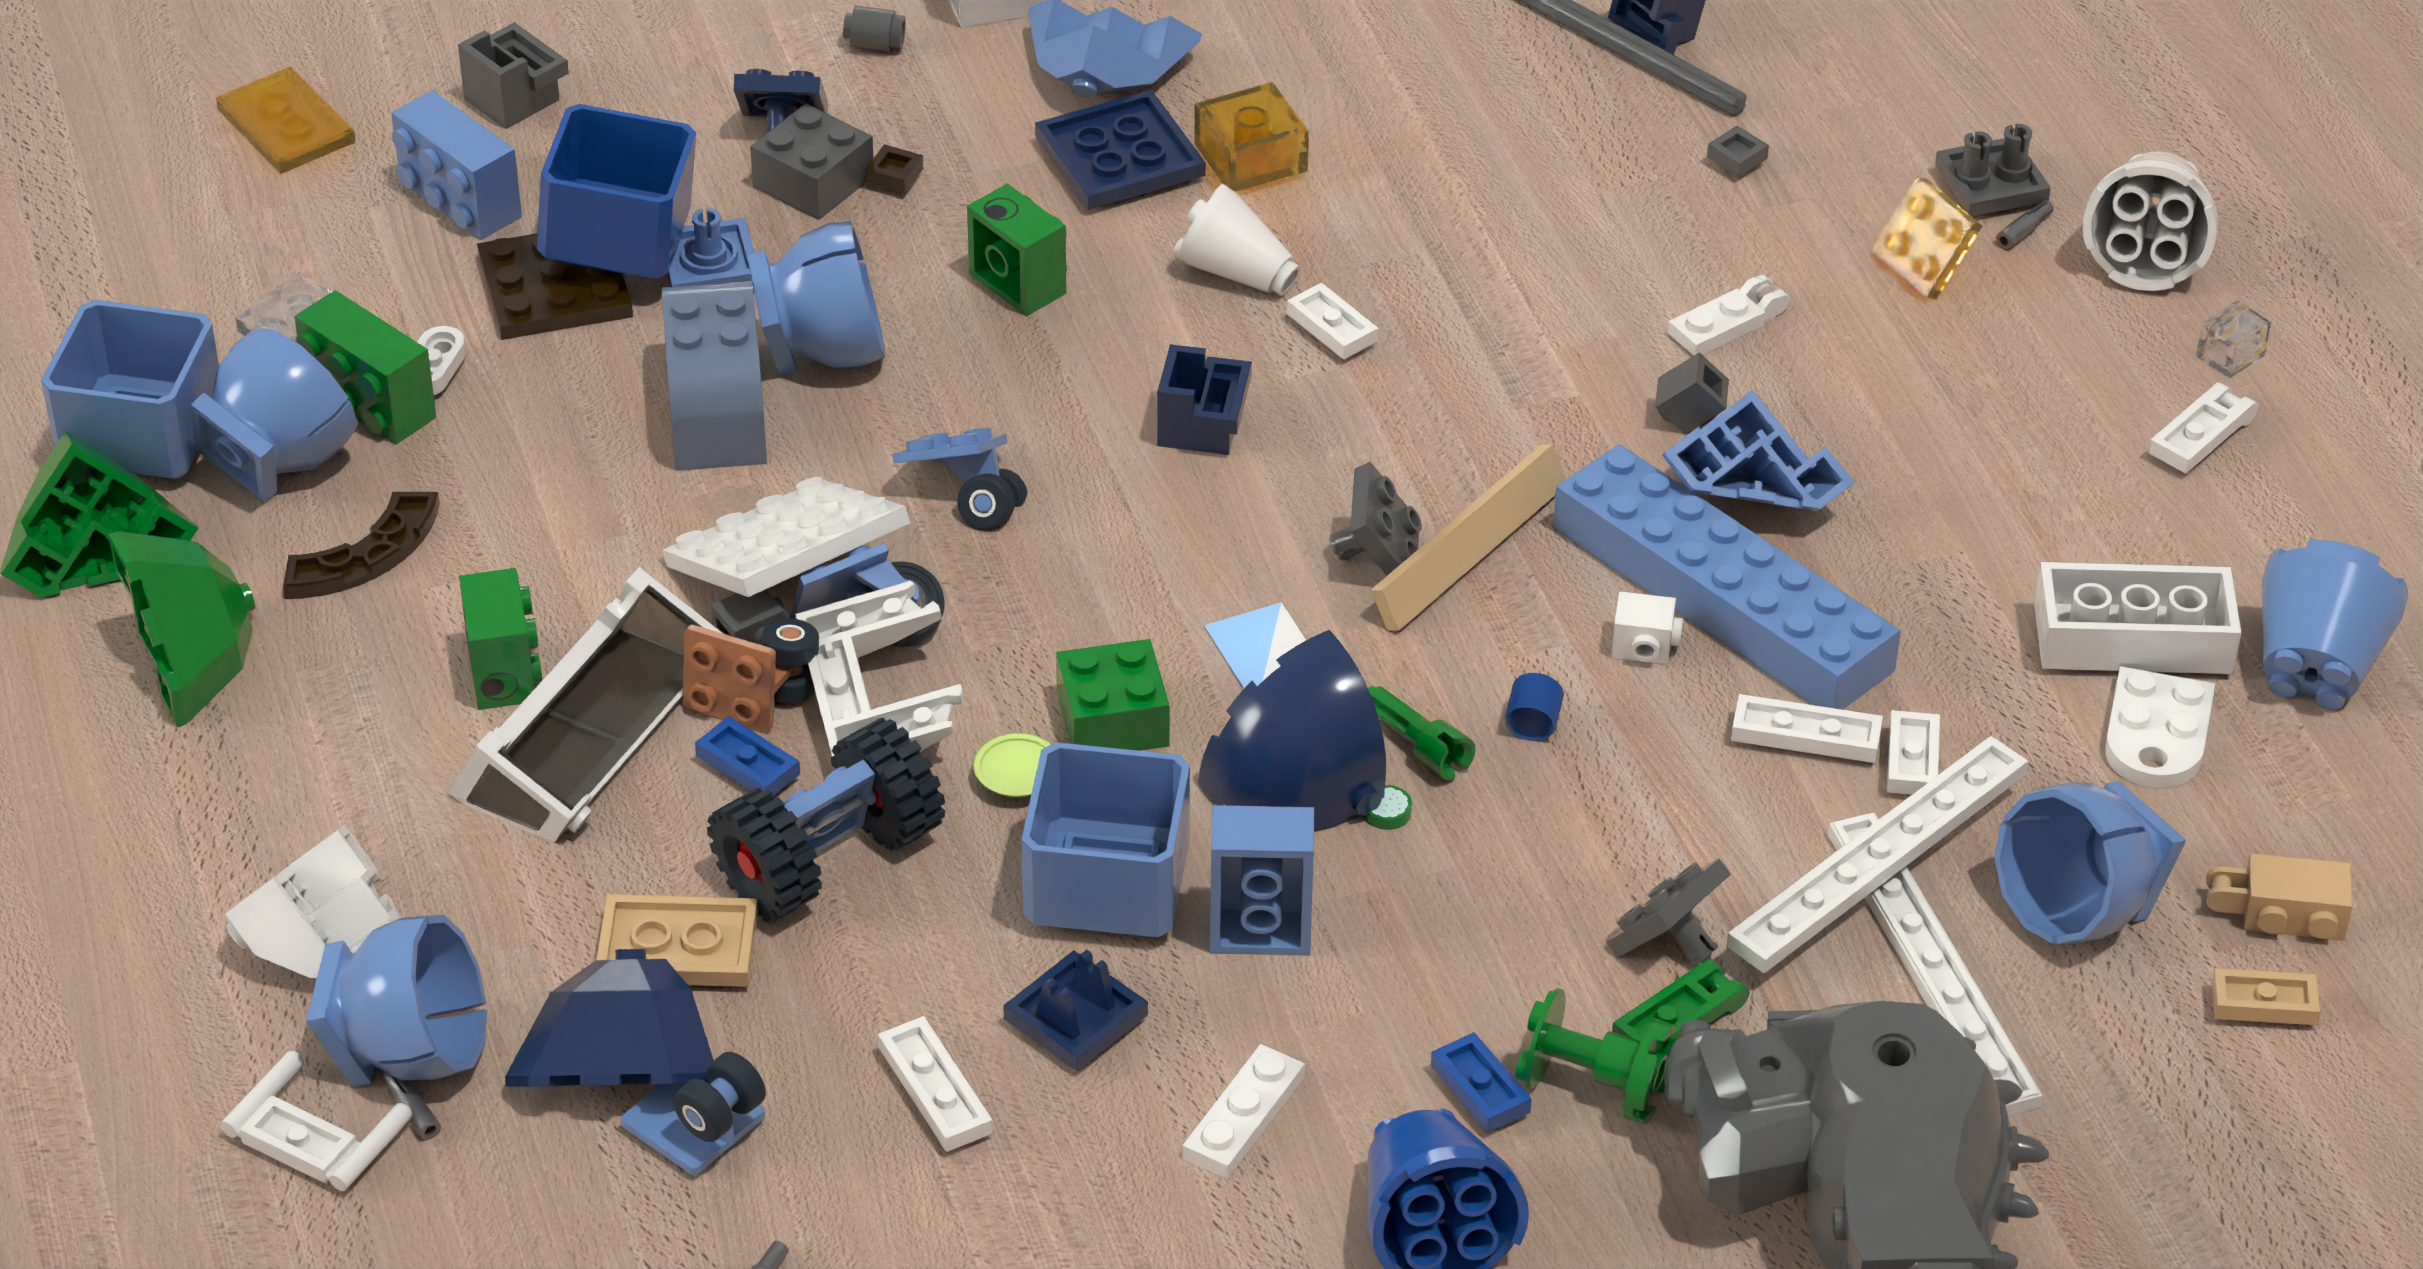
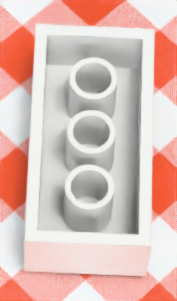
M2041 562L2034 607L2042 669L2119 671L2121 666L2149 672L2233 674L2241 637V627L2231 567Z

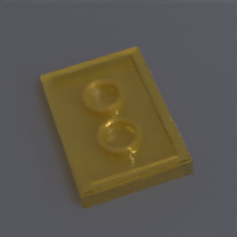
M287 67L216 97L218 110L280 174L356 143L354 130L292 67Z

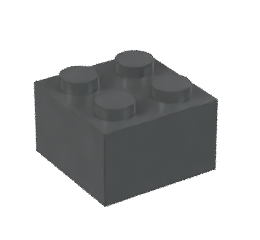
M807 103L750 146L753 187L818 220L866 183L865 169L874 158L872 135Z

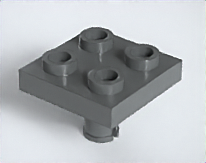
M1368 462L1354 469L1351 525L1344 530L1332 533L1330 535V543L1335 555L1339 554L1338 559L1341 561H1345L1349 557L1366 550L1388 576L1418 550L1419 532L1422 529V524L1417 511L1412 506H1407L1398 496L1392 481L1387 476H1382L1374 465Z
M1717 859L1703 868L1695 862L1679 873L1674 879L1672 877L1665 879L1647 894L1650 898L1649 901L1643 906L1640 904L1636 905L1616 921L1621 929L1606 941L1619 958L1668 931L1689 958L1692 966L1700 963L1718 948V945L1708 936L1691 914V911L1726 880L1731 873L1721 860Z

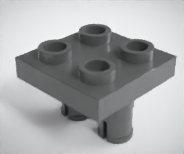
M2015 124V130L2012 125L2005 127L2004 138L1992 140L1989 134L1981 131L1975 132V138L1972 133H1968L1964 138V146L1937 151L1935 166L1968 217L2041 203L2044 200L2049 201L2051 188L2028 155L2032 130L2027 125Z

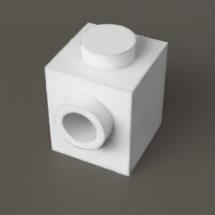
M1619 591L1611 658L1668 665L1670 647H1680L1683 618L1674 617L1676 598Z

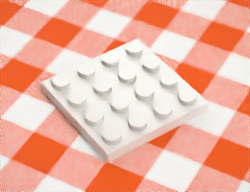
M813 477L799 482L796 485L795 491L784 496L771 495L759 500L756 503L757 508L744 514L736 512L720 517L716 520L717 526L703 532L695 530L684 533L676 538V544L663 549L662 552L667 567L750 597L910 524V519L904 505L888 501L884 497L866 494L862 490L845 487L843 484H835L823 480L821 477Z

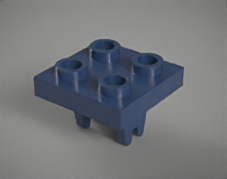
M1073 950L1004 1004L1003 1012L1004 1020L1073 1069L1079 1071L1148 1015V1001L1109 975L1108 966L1105 961L1101 960L1095 965L1093 955L1089 950H1085L1081 954Z

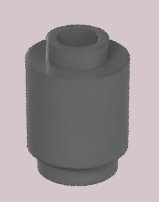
M855 6L853 13L845 14L843 38L850 39V47L886 52H891L892 48L902 49L905 38L906 17L904 15H896L895 10Z

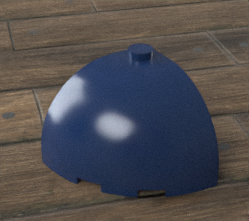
M1327 630L1300 643L1277 658L1276 661L1280 667L1258 686L1252 680L1226 710L1231 718L1219 737L1217 735L1210 737L1201 762L1198 784L1216 805L1314 807V831L1330 828L1359 816L1368 815V812L1377 809L1385 795L1386 751L1379 717L1371 694L1358 667L1330 630Z

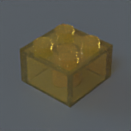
M1273 82L1195 103L1194 144L1220 181L1233 191L1246 190L1254 186L1308 172L1309 130Z

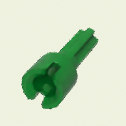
M1368 687L1379 720L1414 745V756L1419 762L1445 780L1455 779L1453 768L1449 766L1452 762L1461 769L1469 768L1476 752L1472 739L1445 720L1440 719L1430 722L1383 687Z

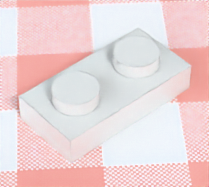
M1322 283L1287 300V314L1343 360L1378 342V327Z
M1891 710L1887 792L1912 795L1938 776L1939 714Z

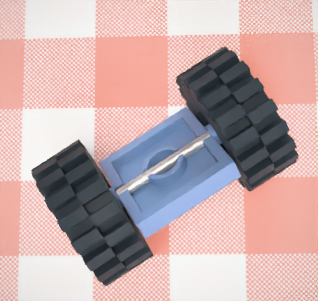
M879 718L836 742L837 744L832 748L834 756L831 757V765L836 769L825 778L823 783L809 791L801 789L793 793L785 802L779 797L773 799L772 792L766 789L762 791L761 788H755L712 812V815L709 816L707 822L711 826L707 827V835L713 840L709 845L711 852L718 856L719 861L716 864L720 872H725L728 877L726 883L731 890L736 889L739 893L738 898L757 899L758 916L761 915L763 921L769 922L772 920L774 922L816 898L820 894L818 890L822 889V882L818 878L822 875L821 868L813 860L817 858L816 853L855 830L862 828L867 834L872 832L873 839L879 845L885 844L886 849L893 850L896 848L898 850L940 826L942 823L941 819L945 817V810L941 807V805L945 804L944 795L937 789L941 786L939 778L932 775L930 770L933 767L928 757L923 758L920 753L922 747L916 740L912 742L909 740V732L904 727L897 729L895 721L891 719L886 721L885 718Z

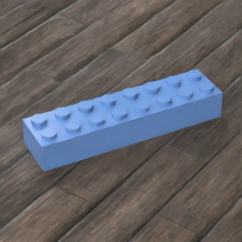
M1618 444L1556 486L1554 529L1650 594L1676 598L1675 611L1815 706L1843 710L1895 672L1901 633L1899 628L1621 444Z

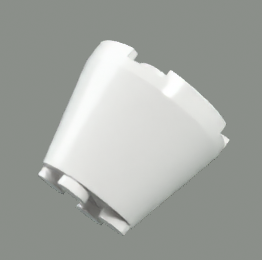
M2161 151L2137 154L2129 162L2105 176L2090 195L2083 217L2085 246L2087 250H2090L2096 262L2109 273L2108 277L2123 286L2144 291H2159L2173 288L2174 284L2187 279L2200 268H2203L2212 254L2218 232V215L2215 203L2199 177L2195 165L2175 154ZM2153 197L2160 198L2158 205L2153 203Z

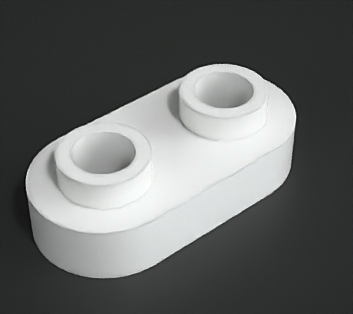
M451 326L433 327L425 331L417 341L428 349L434 395L445 389L466 356L464 335L460 330Z

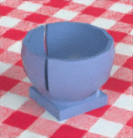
M852 221L828 223L801 235L777 263H771L768 260L765 250L747 254L761 326L779 375L796 372L795 357L799 355L832 368L865 366L885 358V346L866 264L865 262H858L864 260Z
M256 328L238 340L219 364L215 375L212 398L202 393L191 404L196 451L264 503L278 492V474L316 469L341 451L353 435L358 421L352 403L347 401L349 397L331 373L300 344L278 331Z
M2120 781L2106 783L2104 788L2093 783L2069 782L2036 789L2024 794L2004 816L2006 820L2000 824L1994 858L2002 897L2022 926L2050 943L2076 944L2102 939L2122 929L2131 919L2134 922L2148 919L2187 840Z
M445 915L400 918L371 931L354 954L344 940L325 944L306 1022L353 1088L372 1084L375 1067L400 1080H433L453 1076L475 1067L485 1046L487 1010L482 1009L463 1015L436 1019L428 1018L434 1015L486 1005L480 968L464 933Z

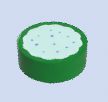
M1385 785V795L1377 809L1368 812V815H1364V818L1370 825L1379 829L1393 830L1400 828L1411 818V797L1402 788Z

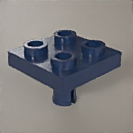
M749 69L746 71V74H734L733 91L742 115L767 117L766 134L806 103L828 114V100L821 78L814 77V74L811 72L796 70L789 72L788 76L772 75L770 71L764 69Z

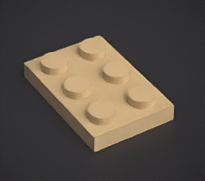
M607 894L596 960H615L616 949H646V959H667L687 985L748 987L758 917L757 899Z

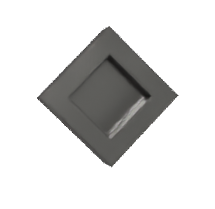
M1735 126L1708 144L1707 158L1739 177L1768 158L1769 145L1739 126Z

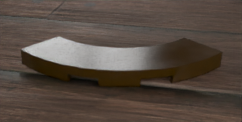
M392 492L386 510L375 524L370 527V534L353 545L344 543L315 553L288 555L283 584L285 599H304L342 592L374 580L396 567L418 548L430 532L440 506L439 492Z

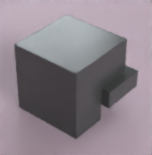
M515 22L491 35L484 30L458 44L464 99L505 129L559 101L558 79L569 74L568 60Z

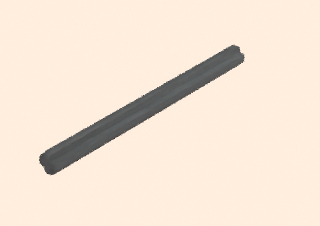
M1520 0L1731 115H1737L1746 106L1747 96L1744 92L1573 0Z

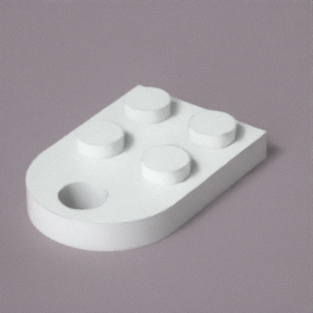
M2120 666L2105 743L2106 759L2112 769L2127 781L2147 788H2172L2190 781L2198 773L2202 764L2215 683ZM2151 760L2158 762L2162 766L2156 768L2144 765L2142 761Z

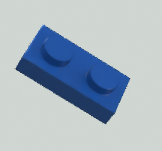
M729 716L695 742V751L698 758L750 791L755 788H761L762 791L766 789L772 792L774 796L800 775L799 760Z
M1475 1032L1431 1052L1432 1068L1487 1133L1531 1113L1532 1099Z

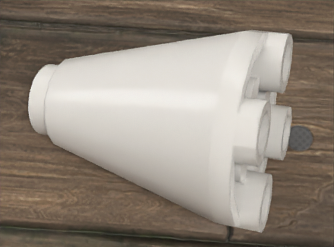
M1221 184L1208 202L1200 199L1194 204L1187 216V222L1191 226L1187 233L1176 243L1173 249L1174 256L1192 267L1270 294L1276 292L1283 296L1290 290L1299 276L1301 267L1294 263L1293 255L1238 193Z

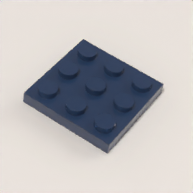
M1152 89L1035 122L1036 138L1087 210L1206 176V162Z

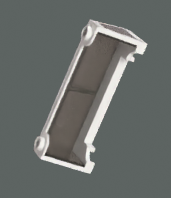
M638 567L623 585L624 589L619 597L605 607L599 619L500 728L496 727L493 732L489 731L476 745L448 793L465 806L554 843L567 828L571 832L576 833L593 811L587 805L683 697L684 631L692 624L719 633L722 632Z

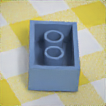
M433 90L391 112L394 130L392 140L396 147L398 161L396 172L400 182L406 188L414 190L425 198L433 208L444 212L460 228L467 229L480 240L522 217L516 156L513 147Z
M1212 805L1211 954L1310 956L1314 807Z

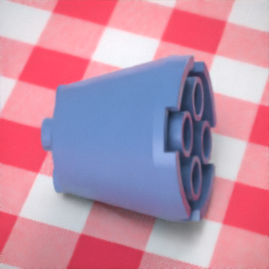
M2309 540L2307 548L2285 551L2282 548L2275 550L2268 558L2262 578L2263 668L2270 680L2268 685L2270 691L2275 695L2286 698L2293 697L2296 694L2316 698V702L2319 705L2328 709L2342 708L2345 700L2352 697L2358 691L2402 620L2408 600V588L2404 579L2394 578L2390 573L2378 566L2380 557L2341 542Z

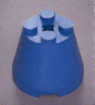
M1446 1109L1412 1111L1397 1118L1385 1119L1375 1128L1374 1140L1370 1146L1367 1159L1368 1235L1376 1257L1384 1269H1490L1509 1252L1514 1244H1521L1527 1230L1529 1208L1525 1192L1516 1174L1503 1159L1462 1125L1451 1111Z

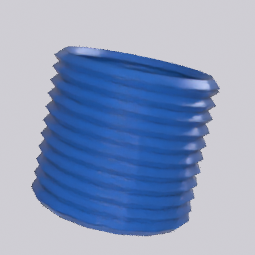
M1527 673L1520 675L1514 680L1504 717L1508 729L1518 737L1526 740L1549 738L1554 734L1557 727L1564 697L1563 688L1558 681L1545 674Z

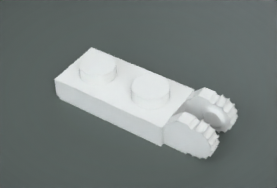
M1757 275L1756 278L1753 277L1747 280L1740 290L1737 288L1668 321L1667 333L1692 355H1696L1699 352L1704 355L1764 326L1765 322L1783 313L1791 300H1789L1790 297L1783 290L1778 289L1773 293L1770 292L1773 282L1765 275Z

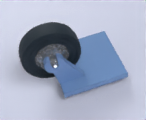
M885 543L872 548L864 545L850 551L841 561L831 565L822 563L805 571L798 582L790 618L797 619L795 614L908 581L913 582L916 588V592L911 597V600L921 609L934 601L939 605L941 615L943 616L945 600L940 583L927 569L911 562L897 561L890 563L887 559L889 549ZM941 620L891 645L905 647L919 644L935 632Z

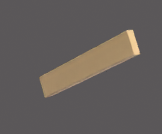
M1541 444L1371 589L1387 630L1399 631L1555 496L1556 486L1564 482L1566 477L1553 445Z

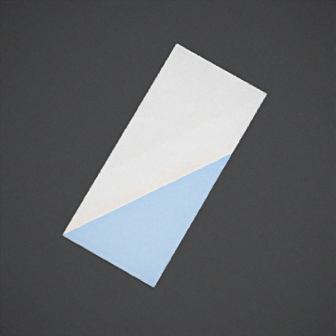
M1282 602L1204 625L1243 688L1252 680L1258 686L1280 667L1276 661L1277 658L1306 641Z

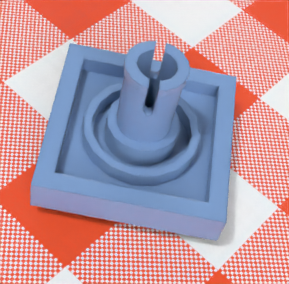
M706 208L707 223H704L702 209L694 212L692 215V223L694 225L684 226L667 274L670 287L752 281L747 254L754 253L746 219L739 218L721 221V215L717 210Z

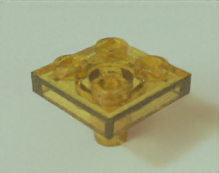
M1917 176L1871 250L1925 297L1937 299L1983 226L1928 179Z

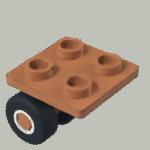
M799 619L776 620L769 623L763 629L761 645L703 627L689 625L684 631V708L721 720L729 716L747 728L768 733L773 727L774 700L795 703L804 701L815 693L808 663L819 652V633L817 629L810 623Z

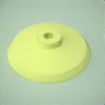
M1023 733L1006 734L996 737L985 743L978 750L973 764L975 775L985 787L999 795L1007 797L1031 796L1041 750L1051 744L1038 736Z

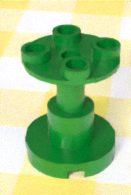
M1556 988L1554 991H1549L1544 1002L1536 1001L1532 1007L1527 1024V1030L1534 1032L1529 1050L1524 1049L1520 1055L1515 1078L1525 1081L1527 1087L1535 1088L1542 1080L1552 1057L1592 1069L1593 1081L1625 1091L1623 1104L1624 1118L1647 1124L1657 1107L1648 1104L1651 1095H1655L1656 1092L1663 1093L1665 1089V1064L1670 1049L1677 1040V1038L1671 1037L1677 1030V1026L1654 1019L1647 1027L1641 1041L1610 1031L1601 1040L1562 1027L1566 1002L1563 989Z

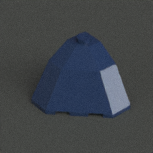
M616 949L615 960H596L550 992L505 1076V1087L686 1084L692 1079H700L708 1083L706 1071L714 1059L692 990L667 959H646V949Z

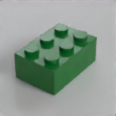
M336 290L294 316L297 332L296 343L305 348L331 373L349 397L347 401L352 403L356 418L364 423L373 433L380 434L397 445L437 418L427 348Z

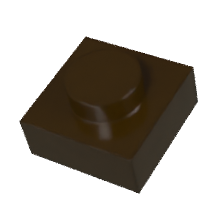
M884 144L865 169L866 183L906 193L924 169L923 155Z

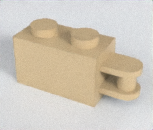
M2250 853L2247 869L2218 866L2210 869L2206 874V884L2210 888L2206 895L2207 906L2217 912L2243 914L2244 931L2345 940L2352 910L2351 863Z

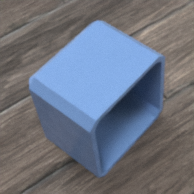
M93 300L81 305L41 379L54 447L64 432L67 431L106 454L131 473L179 479L185 475L198 452L196 451L191 404L202 393L212 398L215 375L219 367L212 322L205 314Z
M1055 742L1042 749L1021 839L1023 914L1034 925L1157 938L1173 929L1189 844L1190 764L1180 755L1108 747Z

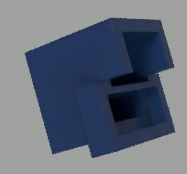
M1612 0L1608 19L1674 55L1677 43L1695 39L1706 0Z
M1170 344L1157 391V446L1229 455L1233 437L1238 433L1252 376V361L1209 356L1206 359V348Z

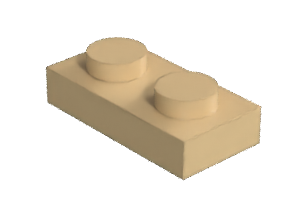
M2214 968L2212 993L2215 1019L2302 1025L2318 1024L2320 1002L2317 974Z

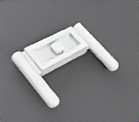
M289 1051L220 1123V1128L227 1136L231 1138L241 1137L243 1144L325 1184L330 1181L337 1190L345 1191L412 1117V1111L408 1105L397 1103L360 1143L356 1141V1135L275 1097L281 1088L303 1066L302 1056L296 1051Z

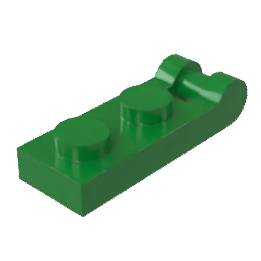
M1708 959L1614 1021L1612 1032L1641 1041L1651 1021L1658 1019L1676 1025L1677 1030L1671 1037L1679 1039L1680 1028L1688 1021L1701 1020L1709 1024L1727 1011L1730 1013L1738 1011L1746 1003L1750 990L1737 979L1730 981L1724 976L1725 970L1714 960Z

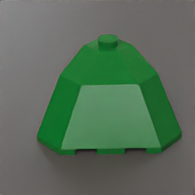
M65 431L40 468L17 515L0 574L41 598L60 594L61 590L88 584L90 587L120 580L114 567L108 534L121 531L191 541L199 527L149 484L106 454Z
M121 531L110 533L108 535L114 567L131 597L138 635L155 664L161 699L176 726L186 725L243 669L252 635L249 611L256 608L252 592L247 583L239 584L229 566L198 542Z

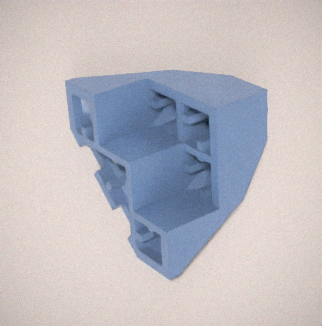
M1047 0L1030 6L1028 13L1037 64L1058 80L1071 86L1073 92L1085 97H1093L1097 93L1132 91L1153 84L1196 46L1202 36V33L1172 16L1144 25L1114 7L1085 15L1060 0Z
M1751 390L1702 429L1697 427L1662 455L1691 492L1813 511L1821 510L1855 483L1826 446L1808 459L1754 390Z

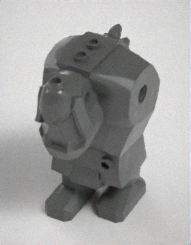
M1873 1001L1834 1005L1821 1010L1768 1011L1767 1029L1746 1036L1741 1029H1711L1707 1022L1701 1020L1688 1021L1681 1026L1680 1038L1674 1042L1666 1059L1664 1073L1665 1090L1669 1105L1683 1107L1684 1116L1694 1119L1700 1145L1698 1185L1708 1201L1739 1216L1806 1191L1810 1239L1827 1269H2015L2018 1266V1258L2014 1254L1998 1250L1997 1244L1991 1245V1240L1999 1222L2008 1223L2010 1217L2032 1218L2039 1215L2038 1208L2030 1197L2014 1192L2015 1184L2009 1183L2011 1171L2018 1170V1164L2045 1161L2049 1158V1152L2040 1141L2030 1136L2018 1134L2017 1127L2010 1126L2005 1105L2016 1101L2022 1096L2023 1090L2010 1080H1994L1987 1065L1975 1051L1976 1043L1964 1037L1936 1010L1917 1003Z

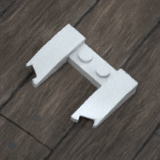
M911 581L795 614L797 619L810 623L819 633L818 655H815L808 665L832 757L834 756L832 748L837 744L836 742L879 718H885L886 721L889 719L895 721L897 729L904 727L909 732V740L911 742L916 740L922 747L920 751L954 732L955 727L953 721H949L953 705L963 702L964 693L961 684L872 710L870 707L858 658L891 645L942 619L939 605L934 601L921 609L911 600V597L916 592L915 585Z

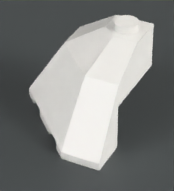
M345 824L225 913V916L230 921L226 928L233 940L242 949H246L249 946L256 956L309 978H317L325 944L344 940L354 954L371 931L401 917L389 895L385 893L379 897L373 883L381 877L372 860Z

